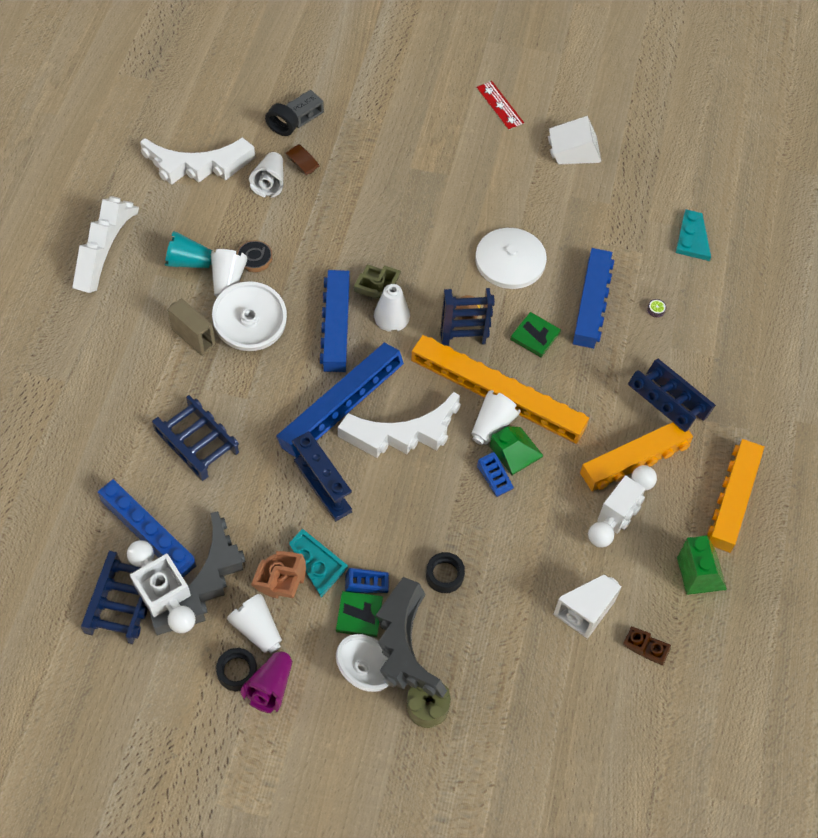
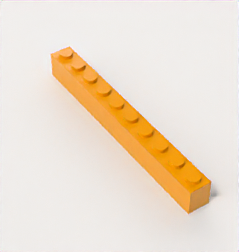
M422 335L412 350L411 361L484 398L490 390L494 391L492 393L494 395L498 393L505 395L516 404V410L520 409V416L575 444L578 443L587 428L589 417L584 413L577 412L566 404L559 403L550 396L543 395L532 387L525 386L516 379L509 378L500 371L493 370L482 362H477L466 354L459 353L450 346L443 345L431 337Z

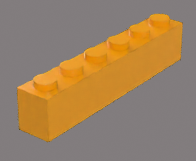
M672 422L584 463L580 474L591 491L602 490L611 482L621 481L625 475L633 473L639 466H653L662 458L667 459L679 450L684 451L688 449L693 435L689 430L684 432Z
M742 439L739 445L735 444L732 455L735 457L733 461L730 460L727 471L730 473L728 477L725 476L722 487L725 488L724 493L720 492L717 503L720 504L719 509L715 508L712 516L714 525H710L707 536L710 537L709 539L715 548L731 553L736 544L765 446Z

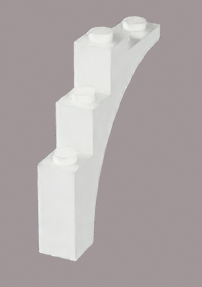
M146 138L140 142L143 156L153 161L155 166L159 168L160 177L164 181L167 180L171 185L186 174L197 182L202 181L212 172L227 180L255 159L254 146L244 138L221 149L200 153L168 150L155 145Z
M114 196L102 199L100 216L98 221L91 222L88 242L79 246L72 288L88 293L97 291L103 264L111 244L125 222L138 214L139 207L133 206V203L129 201L122 202L120 198Z
M453 392L434 411L406 422H373L348 413L338 426V437L378 458L380 453L386 451L388 445L408 454L410 449L416 447L418 441L437 451L440 445L444 446L448 439L447 427L451 421L450 417L453 413L456 414L461 406L459 403L460 395Z

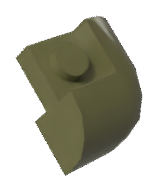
M367 264L363 274L360 273L354 285V292L380 299L387 285L397 283L401 271L385 265L383 269Z

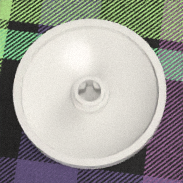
M501 228L488 233L479 242L475 257L476 266L480 274L490 283L507 289L523 288L536 282L544 272L547 259L542 243L531 233L517 228Z
M248 281L229 286L217 297L212 310V320L217 335L227 345L243 351H257L269 347L280 338L286 326L287 312L284 301L275 290L265 284Z

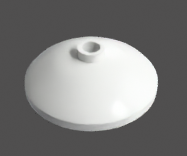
M362 634L350 635L343 639L336 650V662L346 680L355 687L370 692L381 691L389 686L384 682L385 678L380 672L388 658L382 654L378 640Z

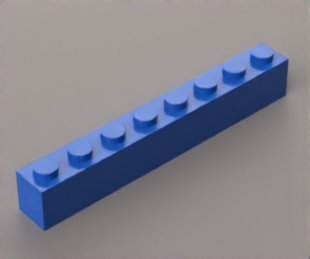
M385 342L276 435L281 448L292 456L299 457L301 454L292 443V440L310 431L317 441L404 364L400 350Z

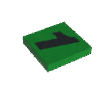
M530 312L511 335L510 340L541 358L558 337L561 329Z
M342 591L336 632L352 635L362 634L377 638L380 622L376 614L382 607L383 596Z

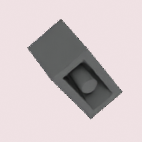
M312 90L303 93L295 100L286 104L298 117V129L324 113L323 100Z

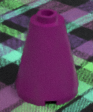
M283 651L275 652L246 681L240 692L244 700L247 697L251 701L249 705L265 713H272L273 710L279 711L293 664L290 655Z

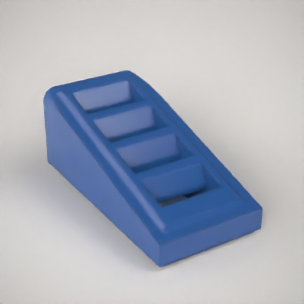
M495 452L478 460L477 467L496 497L514 489ZM494 469L497 470L491 474L489 473V471H492ZM501 476V478L495 481L493 480L494 478ZM503 482L505 483V485H503V486H501V487H499V488H497V486H496V485L501 484V483H503Z
M349 568L345 575V591L353 593H388L389 573ZM361 578H364V584H361ZM370 578H373V585H370ZM378 578H381V586H378Z

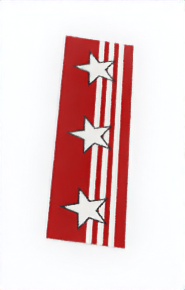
M493 81L476 87L508 130L524 124L523 120Z

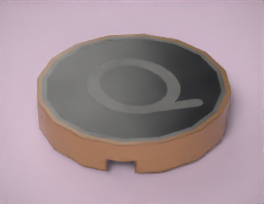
M248 241L241 245L237 251V255L241 256V253L247 256L245 269L249 272H261L267 269L273 260L271 248L262 241Z

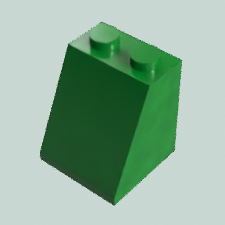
M706 535L687 538L677 556L686 595L726 590L727 587L718 555L709 537Z

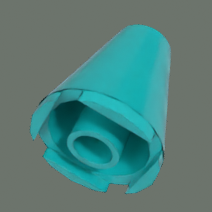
M172 232L171 236L174 237H172V241L168 245L165 266L209 268L212 265L211 252L213 250L178 232Z

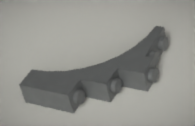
M218 511L210 513L213 533L208 558L200 573L188 586L191 596L179 603L181 606L189 607L194 612L195 624L206 621L204 614L208 613L205 601L225 595L223 588L227 587L224 576L242 571V563L246 562L243 550L238 551L237 544L232 545L230 535L225 536L224 530L227 529L225 518H220ZM168 610L156 617H153L150 612L156 635L173 631L168 625V615L170 613Z
M402 577L376 614L380 627L385 630L378 644L382 649V654L388 658L380 672L385 678L384 682L391 687L397 686L404 689L408 684L413 688H422L431 696L435 694L443 698L447 692L441 679L427 672L417 662L412 645L413 621L418 607L426 594L418 582Z

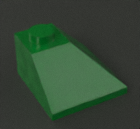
M505 427L491 436L489 447L495 452L511 475L543 457V454L521 427Z

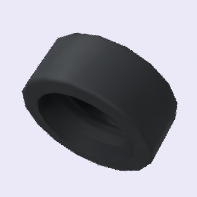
M276 103L272 105L265 115L268 127L281 136L291 135L299 124L296 113L284 104Z
M441 552L435 554L429 560L426 567V580L433 590L439 593H451L456 591L463 583L465 566L457 555L450 552ZM441 563L453 565L457 569L456 579L449 583L438 581L433 575L435 566Z
M231 648L223 652L216 664V673L221 685L235 692L241 691L242 686L257 671V663L254 656L242 648ZM241 658L247 661L250 670L246 678L240 681H232L226 677L224 668L232 659Z

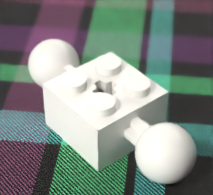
M646 465L637 467L633 471L631 478L625 475L607 498L601 509L598 522L594 523L588 532L589 540L594 546L607 547L614 539V532L618 534L621 528L623 530L627 528L631 522V517L633 515L636 516L641 508V504L645 499L643 496L644 491L653 488L656 484L657 475L653 468Z
M143 540L133 542L127 550V558L132 565L142 568L130 574V577L152 616L156 617L168 610L170 612L168 615V625L174 632L186 633L190 631L195 624V614L189 607L181 606L179 603L190 597L191 594L188 585L168 554H165L152 561L154 550L151 544Z

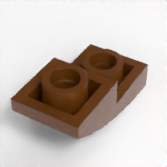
M300 144L286 152L288 159L295 163L298 170L305 175L313 173L315 169L320 167L313 156Z
M631 626L623 643L631 651L662 666L671 650L670 644L652 638L651 633Z

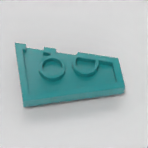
M685 209L675 253L710 261L711 252L703 213Z
M303 528L289 542L294 553L304 556L306 574L322 598L348 569V565Z

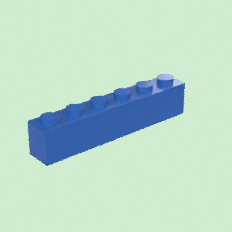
M591 248L573 345L594 349L596 342H600L602 332L598 330L599 327L603 326L604 317L601 316V313H605L607 302H604V298H608L609 288L606 286L611 282L612 274L609 273V270H613L615 261L611 259L613 253L611 251Z
M328 270V277H324V288H327V292H323V303H326V307H322V318H325V322H322L321 333H325V336L321 338V349H324V353H320V364H323L324 372H346L350 271Z
M114 479L98 491L101 502L140 540L151 544L154 554L158 558L165 554L169 555L183 578L196 567L194 556Z

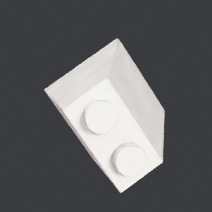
M588 116L549 128L550 136H548L550 146H552L550 153L553 159L556 158L558 164L602 162L597 136Z
M602 575L562 595L558 600L553 615L588 639L614 604L622 586L614 578Z

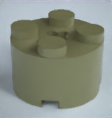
M445 686L447 692L443 698L435 694L431 696L420 687L410 688L407 696V712L413 723L423 728H432L445 721L451 703L450 691L447 686ZM427 701H431V702H432V703H430L429 705H426V704H425Z

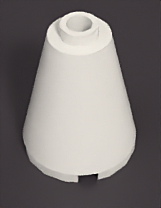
M276 152L268 153L250 174V187L259 196L275 197L283 189V158Z
M216 249V253L214 251L211 252L214 296L218 297L226 288L239 283L247 263V256L241 253V256L236 255V251L228 249Z
M389 284L384 288L374 310L376 325L388 332H391V330H402L410 320V311L401 287L396 284Z
M493 390L488 391L471 433L472 439L479 445L488 444L493 434L504 429L520 414V409H515L516 404L501 393L497 395L492 394Z
M257 594L245 601L242 607L238 610L236 608L227 617L231 625L264 653L270 652L272 654L281 647L279 643L282 639L261 594Z

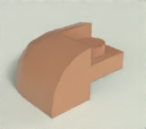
M276 551V554L268 557L265 561L262 559L251 585L259 592L278 599L279 596L294 598L299 583L303 584L305 578L306 563L304 556L298 553Z

